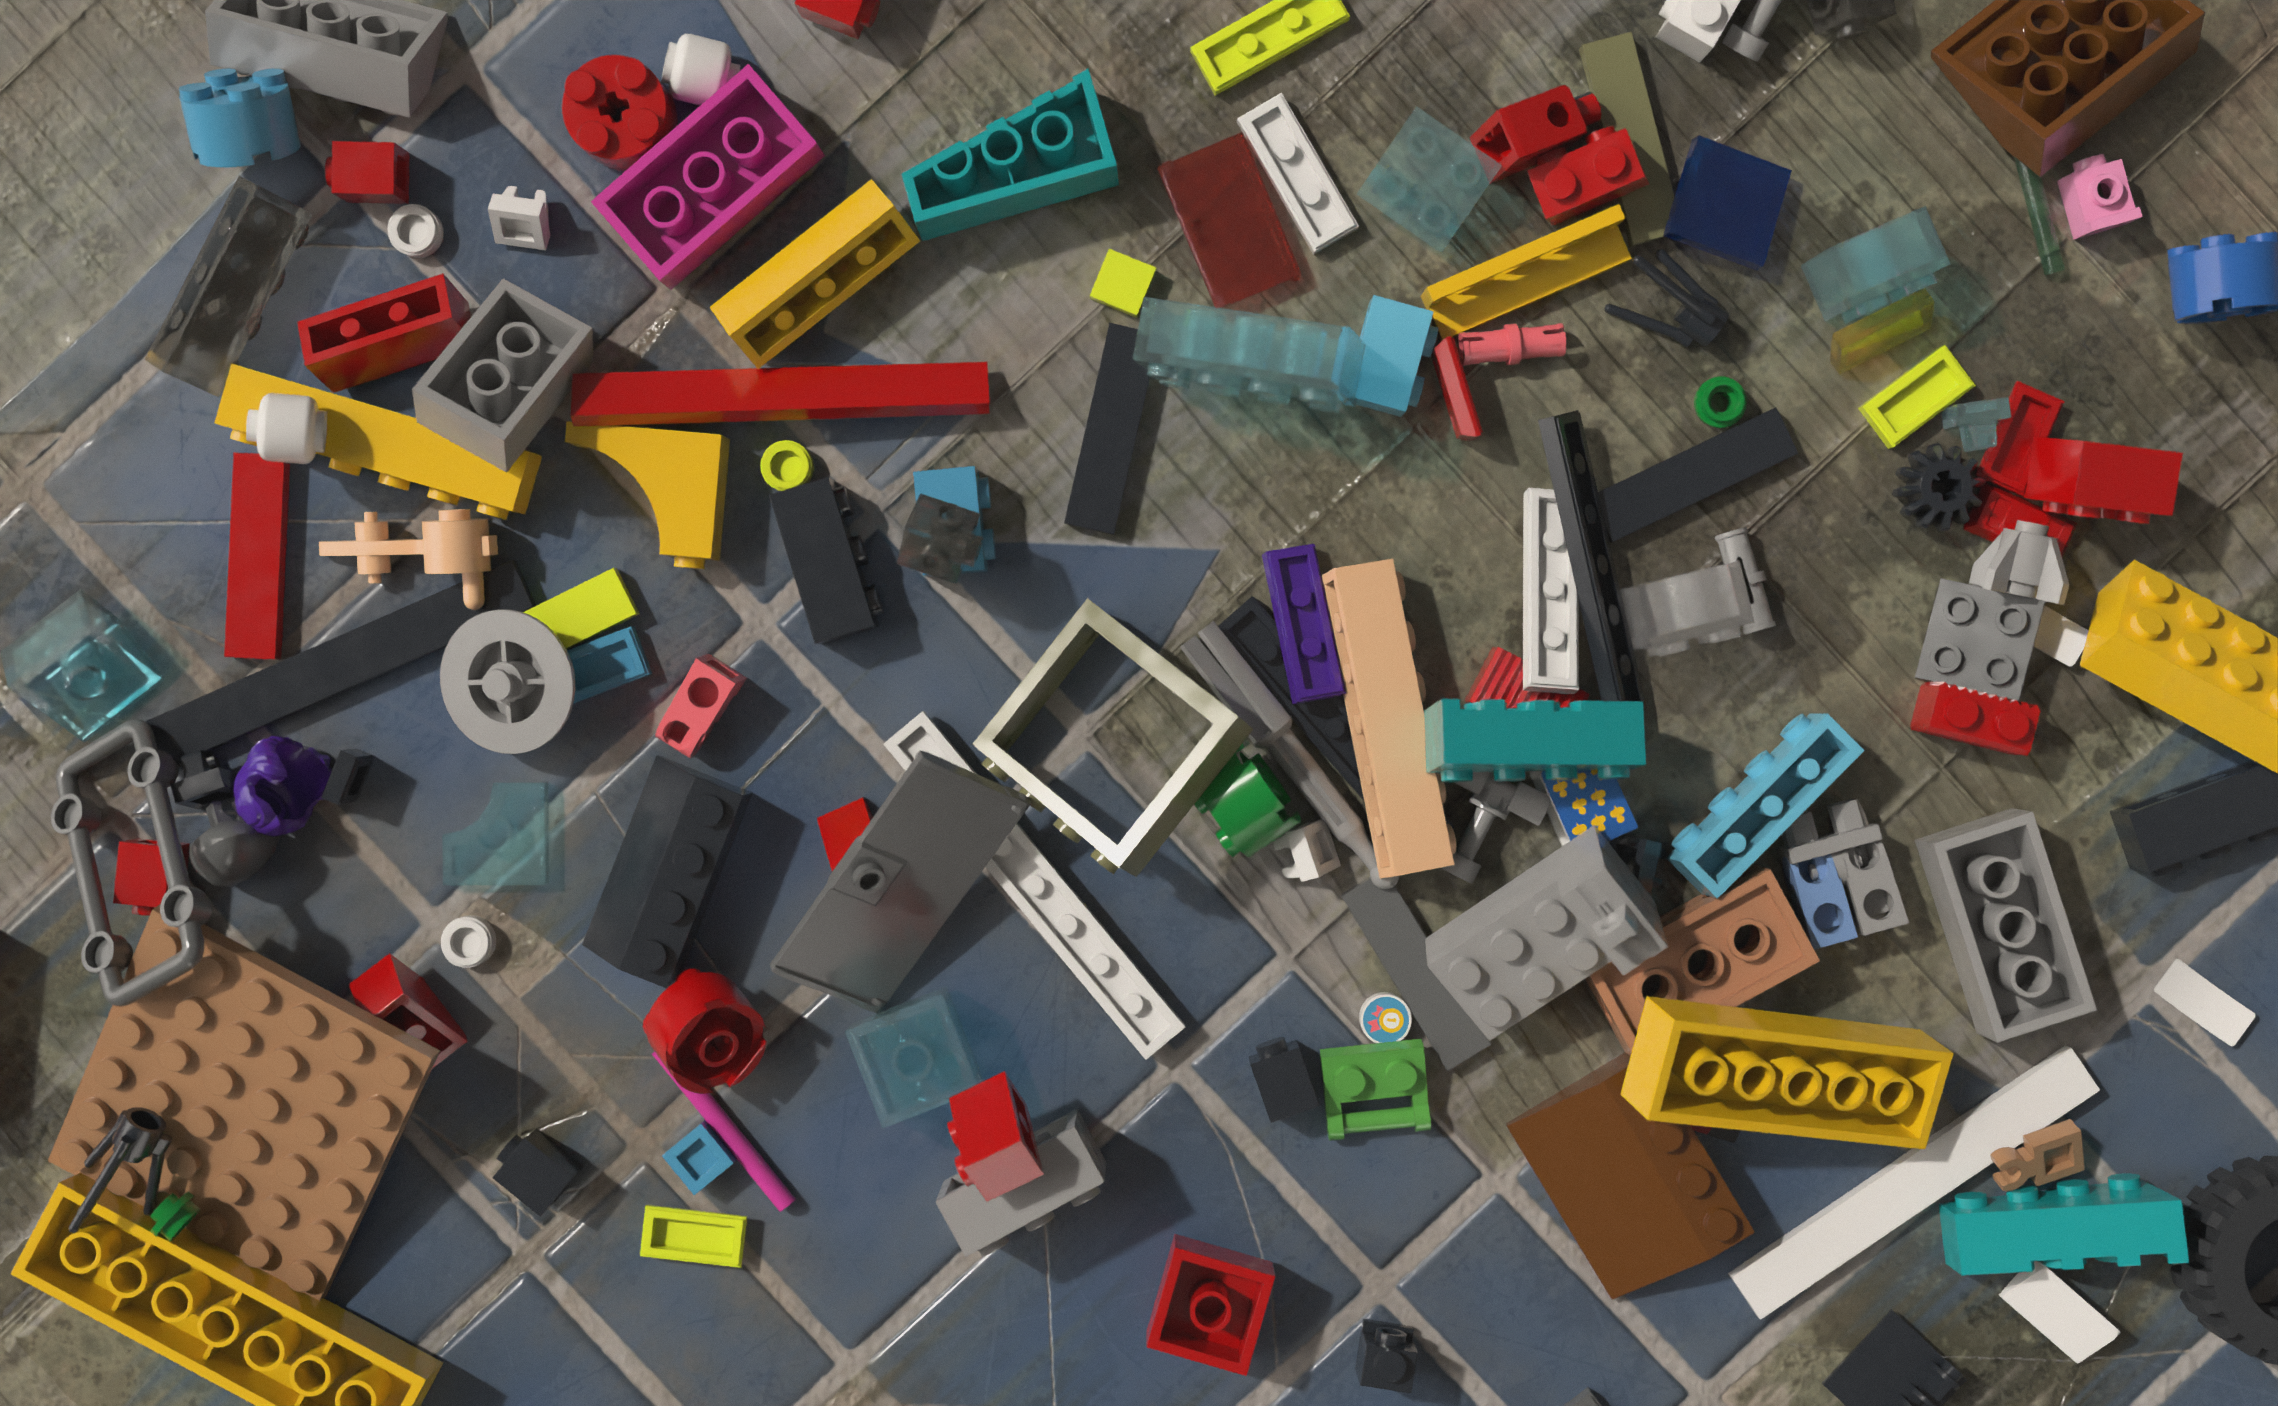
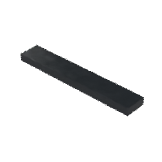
M1579 410L1540 419L1538 423L1601 700L1641 701L1645 711L1647 706Z
M1251 596L1218 625L1219 629L1289 716H1292V720L1364 801L1345 701L1341 696L1292 704L1276 622L1258 601ZM1445 816L1446 824H1450L1453 829L1455 826Z

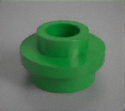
M1718 376L1705 381L1698 388L1694 397V409L1698 418L1704 424L1713 428H1726L1735 424L1741 419L1746 410L1747 398L1744 389L1737 381L1729 377ZM1714 394H1721L1726 398L1727 408L1724 412H1717L1712 408L1711 398Z
M189 1191L181 1198L171 1193L151 1214L150 1217L157 1223L150 1232L156 1237L162 1234L169 1241H172L201 1210L192 1202L195 1196Z

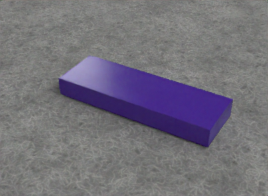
M1315 543L1266 551L1262 554L1292 704L1344 695L1346 690Z

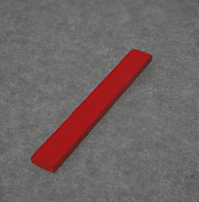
M988 362L572 374L570 416L573 427L990 414Z

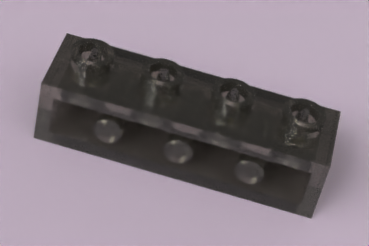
M238 176L145 360L162 372L219 397L226 384L231 364L239 366L238 359L247 341L252 340L259 332L262 324L261 314L270 296L275 295L282 287L286 276L285 267L294 250L299 249L305 242L309 233L308 222L313 214L269 190Z

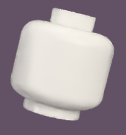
M684 34L679 38L677 44L669 42L661 82L669 84V93L673 98L701 106L740 71V65L731 63V49L728 44L693 34Z
M268 393L262 398L259 410H248L246 439L247 441L257 442V450L262 459L272 462L308 464L313 460L316 452L324 453L327 435V411L319 410L316 400L312 397Z

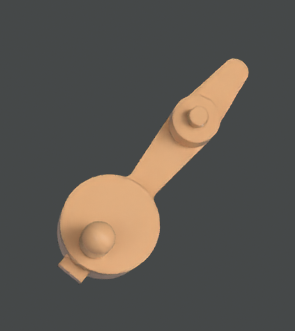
M470 509L438 510L439 520L422 521L423 539H389L388 521H378L377 512H364L365 522H355L356 540L320 541L319 555L357 556L358 574H368V583H382L381 574L391 573L390 555L423 554L426 574L462 573L464 604L471 610H477L485 602L483 572L491 571L490 555L498 554L497 535H489L488 519H471Z

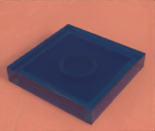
M1698 135L1691 141L1663 236L1754 270L1762 268L1792 170Z

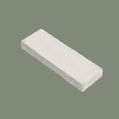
M1282 93L1237 118L1238 126L1313 255L1358 229L1359 225Z

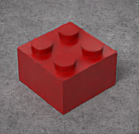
M2033 437L2024 498L2043 501L2042 511L2149 524L2151 514L2173 516L2183 453L2080 440Z
M1174 1234L1146 1331V1347L1247 1376L1275 1280L1273 1262Z

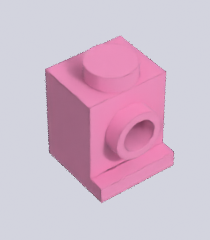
M2099 154L2077 161L2072 164L2074 173L2057 181L2073 240L2121 227L2143 217L2140 207L2135 208L2122 159L2107 163L2105 155ZM2099 183L2101 185L2104 199L2099 196L2097 191V186Z

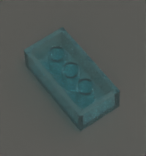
M1144 297L1132 360L1147 369V376L1160 379L1159 384L1167 387L1189 389L1191 382H1197L1199 385L1209 387V392L1218 395L1239 397L1240 389L1259 395V400L1268 403L1289 405L1290 397H1294L1308 402L1309 408L1324 412L1340 413L1341 405L1356 407L1367 345L1350 327Z

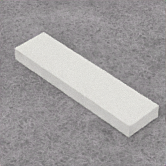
M1528 488L1523 495V691L1574 694L1579 690V599L1554 490Z

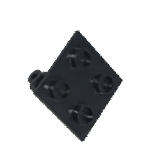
M1891 1309L1830 1373L1822 1384L1845 1406H1943L1967 1379Z

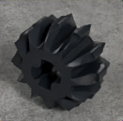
M1939 443L1927 446L1925 454L1917 450L1908 455L1911 467H1900L1896 470L1895 475L1900 480L1906 482V486L1894 489L1892 495L1896 498L1907 497L1908 503L1902 506L1900 514L1906 517L1917 513V528L1926 529L1933 523L1938 532L1948 531L1952 521L1960 525L1970 520L1967 508H1978L1983 503L1979 496L1972 493V490L1984 486L1986 480L1981 477L1971 478L1970 472L1977 467L1978 461L1972 458L1961 462L1962 448L1953 446L1944 452ZM1932 482L1945 483L1946 493H1933L1931 488Z

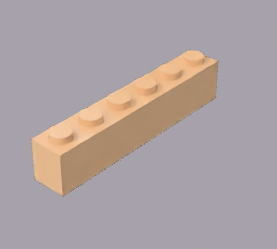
M1393 559L1334 568L1322 575V581L1346 690L1343 696L1379 878L1395 877L1454 865L1452 854L1456 852V838L1451 825L1446 824L1442 805L1446 800L1445 783L1441 782V775L1439 773H1426L1425 720L1422 705L1426 697V688L1422 675L1415 670L1412 655L1416 646L1415 633L1411 623L1405 620L1402 605L1406 594L1404 579L1401 573L1395 570Z

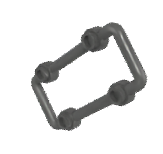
M131 719L124 722L61 762L56 773V787L59 799L54 804L51 812L53 829L60 834L68 836L90 936L86 939L81 952L82 964L87 971L99 975L105 999L110 1004L124 1007L138 1001L190 971L200 962L205 949L201 925L208 921L212 913V903L201 889L191 887L167 788L177 779L178 765L169 753L158 750L151 726L139 719ZM134 742L136 752L128 764V778L135 787L145 789L169 889L162 898L160 914L165 924L178 928L182 949L177 954L124 984L121 971L129 967L133 957V949L122 935L112 933L90 834L98 829L102 814L94 801L81 796L78 776L114 752Z

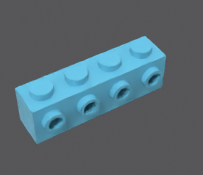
M1802 713L1791 720L1780 733L1784 740L1771 753L1764 750L1752 759L1744 769L1748 776L1734 790L1731 787H1727L1721 791L1708 805L1711 813L1698 826L1694 823L1688 825L1672 841L1671 845L1675 850L1667 857V860L1701 894L1718 899L1865 751L1828 713H1810L1807 717Z

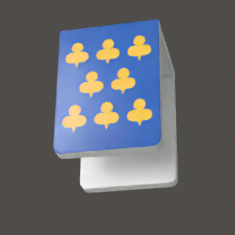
M1577 770L1578 779L1546 780L1545 771H1530L1529 774L1536 790L1549 796L1551 800L1547 814L1561 846H1564L1593 825L1596 826L1607 841L1638 828L1617 779H1598V770Z

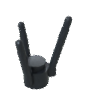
M1658 250L1656 257L1691 295L1642 256H1635L1633 263L1682 303L1674 316V320L1680 326L1675 327L1613 304L1605 305V312L1627 322L1671 337L1686 348L1693 340L1706 347L1720 332L1729 317V313L1717 305L1718 300L1704 291L1665 250Z
M142 1107L123 1110L113 1128L87 1157L84 1166L92 1168L114 1144V1153L69 1225L68 1229L71 1233L79 1231L123 1160L129 1163H139L144 1158L152 1155L143 1212L147 1216L154 1212L165 1153L172 1142V1137L164 1134L166 1122L156 1112Z

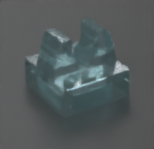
M2009 397L1962 403L1947 407L1941 411L1943 430L1959 428L1965 452L1996 447V422L2011 418Z

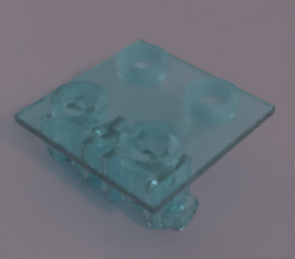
M1416 106L1357 195L1442 253L1502 165Z

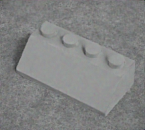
M214 0L205 10L210 65L235 69L237 74L252 76L254 72L264 69L284 70L289 88L303 89L330 96L341 102H352L382 110L390 115H401L409 118L430 90L448 22V12L404 0Z

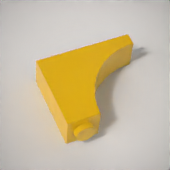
M566 421V443L606 454L626 468L643 488L655 513L659 530L660 555L674 557V567L705 569V560L720 561L730 446L729 438L721 434L616 425L573 427L572 422Z

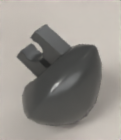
M235 800L231 803L236 813L234 820L223 812L221 801L212 802L206 808L211 828L190 844V860L194 869L214 886H234L250 879L272 857L280 840L278 835L274 837L263 835L245 823L236 812Z

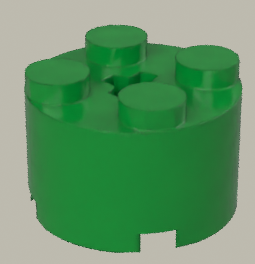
M1246 739L1194 806L1201 814L1210 811L1221 827L1215 831V834L1230 856L1234 857L1242 852L1250 858L1301 823V817L1298 811L1289 817L1284 805L1292 801L1259 753L1249 758L1242 750L1250 745Z

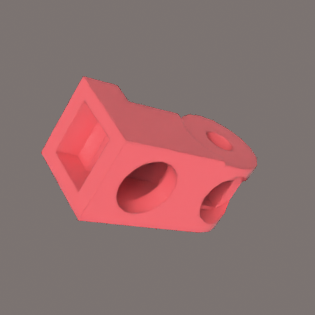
M709 653L696 658L662 718L655 737L691 759L702 747L715 722L717 723L730 701L738 694L747 677Z

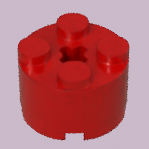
M623 55L600 56L588 61L578 70L571 72L566 78L564 84L565 91L562 98V115L566 129L572 139L587 154L609 168L625 172L678 124L677 110L672 96L655 74L638 59ZM625 106L627 109L622 111V120L615 122L612 116L617 114L619 107Z
M687 969L677 976L675 983L670 985L657 998L650 1012L643 1020L642 1027L648 1041L668 1071L681 1087L698 1094L714 1093L711 1089L712 1087L724 1083L732 1087L743 1081L759 1064L766 1047V1040L763 1038V1026L765 1027L763 1018L737 985L728 977L718 973L701 972L698 969Z

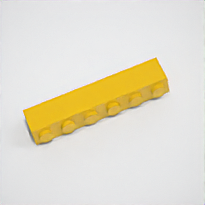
M231 364L214 422L215 424L232 428L230 439L257 446V442L247 441L246 439L247 414L249 409L259 410L260 402L266 394L281 393L310 396L316 400L319 410L327 411L324 453L316 452V454L331 458L328 468L360 476L361 469L364 467L380 472L379 483L409 491L411 482L429 487L427 494L429 498L457 506L460 496L479 501L477 512L507 520L509 511L526 514L542 459L541 455L524 450L506 473L417 423L414 417Z

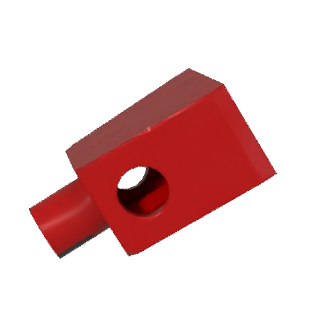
M1561 85L1498 109L1470 137L1489 183L1492 184L1537 164L1536 159L1547 152L1561 147H1565L1566 150L1587 133L1588 125L1600 121L1601 107L1592 92L1589 91L1573 97L1570 88L1567 85Z

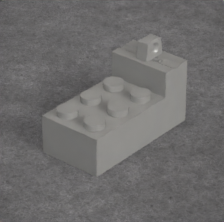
M1595 825L1425 938L1428 968L1489 1041L1611 961L1624 976L1646 959L1655 956L1668 947L1655 900Z

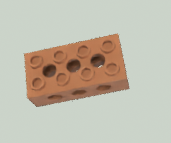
M1754 865L1748 868L1718 899L1700 894L1660 916L1668 944L1666 949L1646 959L1624 976L1611 961L1585 978L1623 1050L1631 1056L1646 1000L1642 995V985L1649 976L1658 974L1660 977L1659 990L1651 997L1736 1007L1820 962L1771 869ZM1748 925L1750 929L1749 941L1745 946L1736 949L1734 935L1740 927ZM1703 949L1705 953L1703 967L1695 973H1690L1688 970L1690 956L1694 952Z

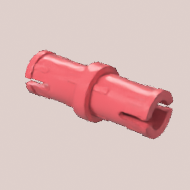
M1562 323L1518 328L1517 324H1506L1501 330L1462 332L1458 335V354L1461 357L1462 366L1503 361L1507 365H1518L1524 359L1563 357L1566 353V334L1563 332L1564 326Z

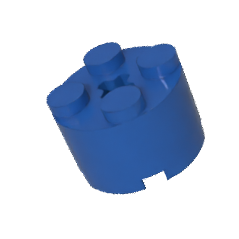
M2278 232L2247 236L2244 243H2235L2234 234L2217 235L2201 239V249L2200 245H2189L2167 250L2172 310L2175 322L2177 321L2179 324L2226 321L2227 317L2245 314L2246 318L2278 311Z

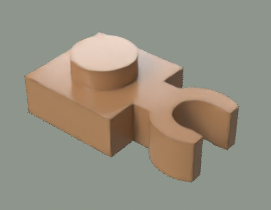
M2071 1119L2023 1135L2024 1147L2022 1148L2003 1147L1990 1154L1991 1160L2001 1170L1993 1174V1179L2003 1191H2012L2019 1188L2028 1178H2031L2038 1187L2085 1170L2082 1133Z

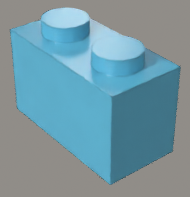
M1373 295L1368 305L1342 401L1399 417L1406 412L1408 405L1417 407L1425 377L1416 375L1421 356L1430 358L1438 333V327L1430 325L1434 311Z

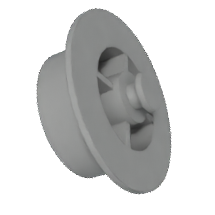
M501 609L484 612L461 625L451 637L444 651L440 669V685L445 706L457 727L476 744L485 749L503 754L529 752L548 743L565 725L571 713L575 697L573 664L558 636L537 618L515 610Z

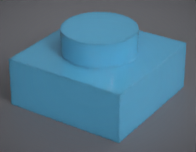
M705 1120L662 1155L693 1195L697 1194L737 1160Z

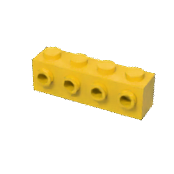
M871 179L710 306V309L732 340L755 367L759 369L918 244L920 240L892 202Z

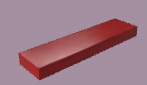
M233 452L224 657L281 660L290 463L266 461L256 453Z

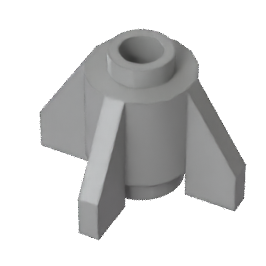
M2017 520L2015 530L2003 528L2001 534L1973 564L1969 584L1981 586L1982 589L2035 598L2061 605L2065 604L2069 588L2068 578L2057 542L2058 539L2047 536L2049 526Z

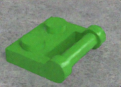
M1422 1039L1320 1049L1329 1141L1344 1140V1134L1408 1127H1414L1415 1132L1431 1130L1425 1053ZM1411 1096L1410 1107L1342 1114L1341 1103Z

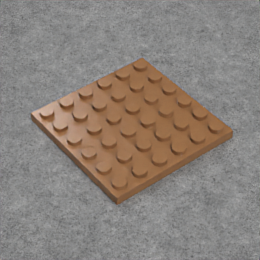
M160 905L152 909L124 976V984L177 954L182 949L178 928L164 923L160 914ZM203 924L201 925L205 949L203 957L193 969L130 1005L124 1007L112 1005L48 1161L73 1175L82 1173L96 1181L114 1153V1144L92 1168H86L84 1162L113 1128L121 1112L133 1107H142L156 1112L166 1122L164 1134L170 1135L172 1142L165 1153L155 1209L171 1193L181 1198L189 1191L195 1196L192 1202L201 1210L185 1229L196 1234L203 1242L217 1245L241 1258L248 1266L259 1268L286 1282L293 1290L304 1292L320 1301L328 1294L440 1050ZM152 1155L144 1158L139 1163H129L123 1160L107 1185L108 1190L116 1195H123L144 1206Z

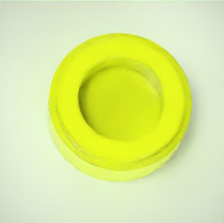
M790 440L775 442L766 449L761 458L760 466L764 480L778 491L809 483L813 476L814 462L812 456L805 447L797 442Z

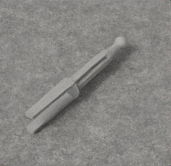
M1212 621L1198 634L1223 668L1196 635L1180 647L1223 705L1253 728V731L1248 736L1255 748H1267L1338 841L1350 847L1370 870L1372 883L1379 889L1393 888L1398 883L1399 876L1379 878L1373 843L1366 833L1363 821L1291 731L1292 716H1289L1228 638Z

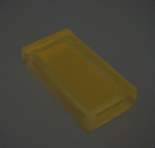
M1920 289L1833 333L1830 354L1831 364L1840 375L1931 329L1935 301L1926 289Z

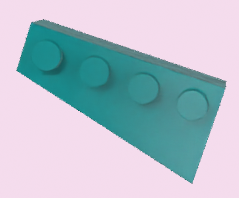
M1089 68L1073 76L1072 82L1052 93L1049 90L1031 100V105L1006 119L1001 117L988 124L985 131L964 143L959 141L901 174L913 218L922 241L1119 185L1116 160Z
M1441 699L1424 711L1426 773H1441V782L1473 781V772H1493L1494 781L1525 780V771H1545L1546 780L1578 779L1577 770H1598V779L1630 778V770L1646 765L1643 702L1575 701L1570 702L1569 707H1560V702L1533 700L1517 703V708H1507L1505 700L1484 699L1480 700V702L1464 704V709H1460V699Z
M2132 1173L2110 1175L2107 1177L2108 1183L2089 1185V1182L2086 1180H2063L2056 1183L2057 1189L2038 1191V1188L2035 1186H2020L2015 1190L2006 1191V1195L1987 1197V1194L1983 1192L1959 1193L1955 1195V1201L1938 1203L1945 1263L1962 1276L2033 1272L2035 1270L2034 1261H2043V1265L2049 1268L2063 1270L2084 1269V1265L2087 1263L2086 1258H2095L2102 1262H2117L2118 1267L2141 1266L2140 1255L2150 1254L2164 1255L2167 1257L2168 1264L2189 1263L2182 1200L2140 1179V1175Z

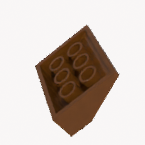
M1995 0L1931 50V58L2000 145L2041 177L2197 52L2205 12L2189 0Z
M1626 1052L1505 1124L1612 1300L1710 1260L1755 1233L1691 1125L1649 1121L1621 1095L1631 1057Z

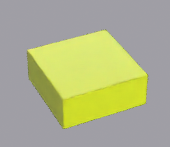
M1108 249L1090 293V299L1137 318L1156 273V267Z

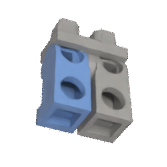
M1847 799L1827 805L1834 831L1819 836L1812 813L1810 811L1803 812L1782 833L1784 845L1776 847L1779 860L1782 862L1784 878L1791 895L1795 915L1814 950L1858 938L1857 934L1865 936L1909 923L1886 850L1881 841L1882 835L1879 825L1868 823L1866 814L1858 799Z

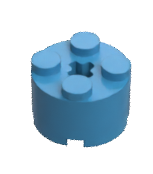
M216 69L204 74L206 83H192L178 88L194 159L199 158L201 165L209 167L255 165L253 156L270 151L273 161L287 157L298 151L301 147L290 90L284 70L282 69L259 70L254 72L252 76L238 77L235 69Z

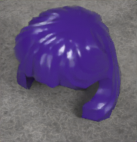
M270 736L258 741L251 748L245 764L238 772L234 781L236 812L245 823L263 835L274 837L299 830L305 826L314 806L320 800H324L321 797L332 772L330 757L320 754L313 747L303 746L301 742L294 741L289 737Z

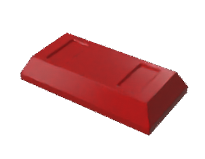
M1448 336L1433 349L1431 358L1456 439L1473 441L1481 436L1482 428L1454 338Z
M2016 381L1975 476L1984 478L1986 481L2023 496L2028 481L2033 437L2049 438L2065 401L2020 381Z
M1988 483L1980 487L1977 496L1980 497L1983 503L1978 508H1971L1969 512L1970 520L1964 524L1963 530L1993 542L2001 534L2003 528L2015 530L2017 520L2049 526L2047 536L2058 539L2059 550L2063 558L2078 523L2056 513L2042 511V507Z

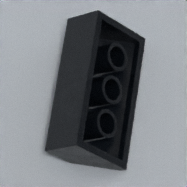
M657 755L582 945L621 971L666 989L675 983L677 976L683 971L753 792Z

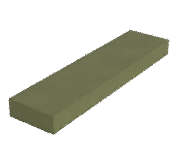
M1632 32L1581 45L1579 52L1590 92L1596 96L1601 107V119L1598 121L1599 129L1608 126H1614L1616 132L1624 128L1627 129L1649 181V185L1618 197L1619 205L1625 216L1623 221L1630 247L1681 234L1683 227Z

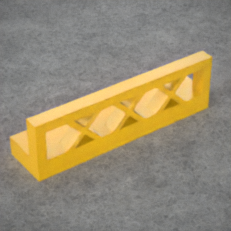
M1615 205L1428 286L1422 293L1421 299L1427 310L1434 311L1431 322L1434 327H1438L1437 336L1439 341L1441 342L1448 336H1451V338L1456 337L1459 333L1472 330L1629 262L1632 258L1618 228V225L1625 219L1620 205Z

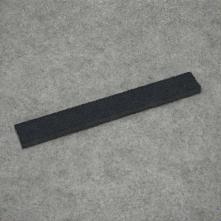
M510 560L492 568L491 571L483 572L485 602L480 609L471 610L465 606L463 583L460 582L145 721L152 728L158 750L169 753L177 765L182 763L181 757L198 750H204V753L209 752L445 648L460 626L474 616L501 609L525 612L535 607L536 604L517 561Z

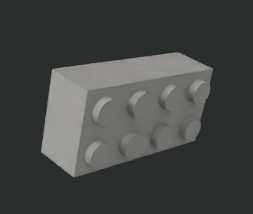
M2011 808L1915 839L1977 1034L1998 1043L2097 1011L2033 811Z

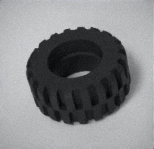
M2264 1155L2260 1162L2250 1157L2235 1160L2232 1163L2234 1170L2232 1172L2219 1167L2207 1175V1179L2210 1182L2207 1187L2203 1189L2195 1185L2186 1197L2192 1203L2186 1213L2183 1212L2189 1263L2172 1265L2170 1272L2173 1284L2184 1290L2180 1293L2179 1298L2188 1311L2198 1316V1322L2202 1326L2251 1357L2256 1356L2266 1363L2278 1365V1300L2267 1303L2255 1302L2248 1291L2245 1280V1261L2253 1240L2266 1226L2278 1220V1156Z

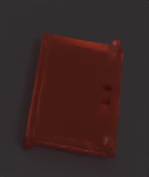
M1243 132L1176 160L1166 161L1157 168L1216 311L1287 281H1298L1300 279L1301 271Z

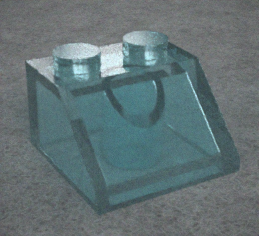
M82 589L73 594L0 652L7 686L84 743L164 681L162 673L119 618Z

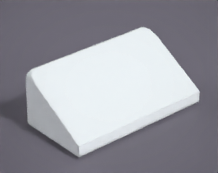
M2034 1261L2035 1270L2033 1272H2018L1999 1294L2003 1300L2077 1364L2113 1341L2120 1334V1331L2039 1261Z

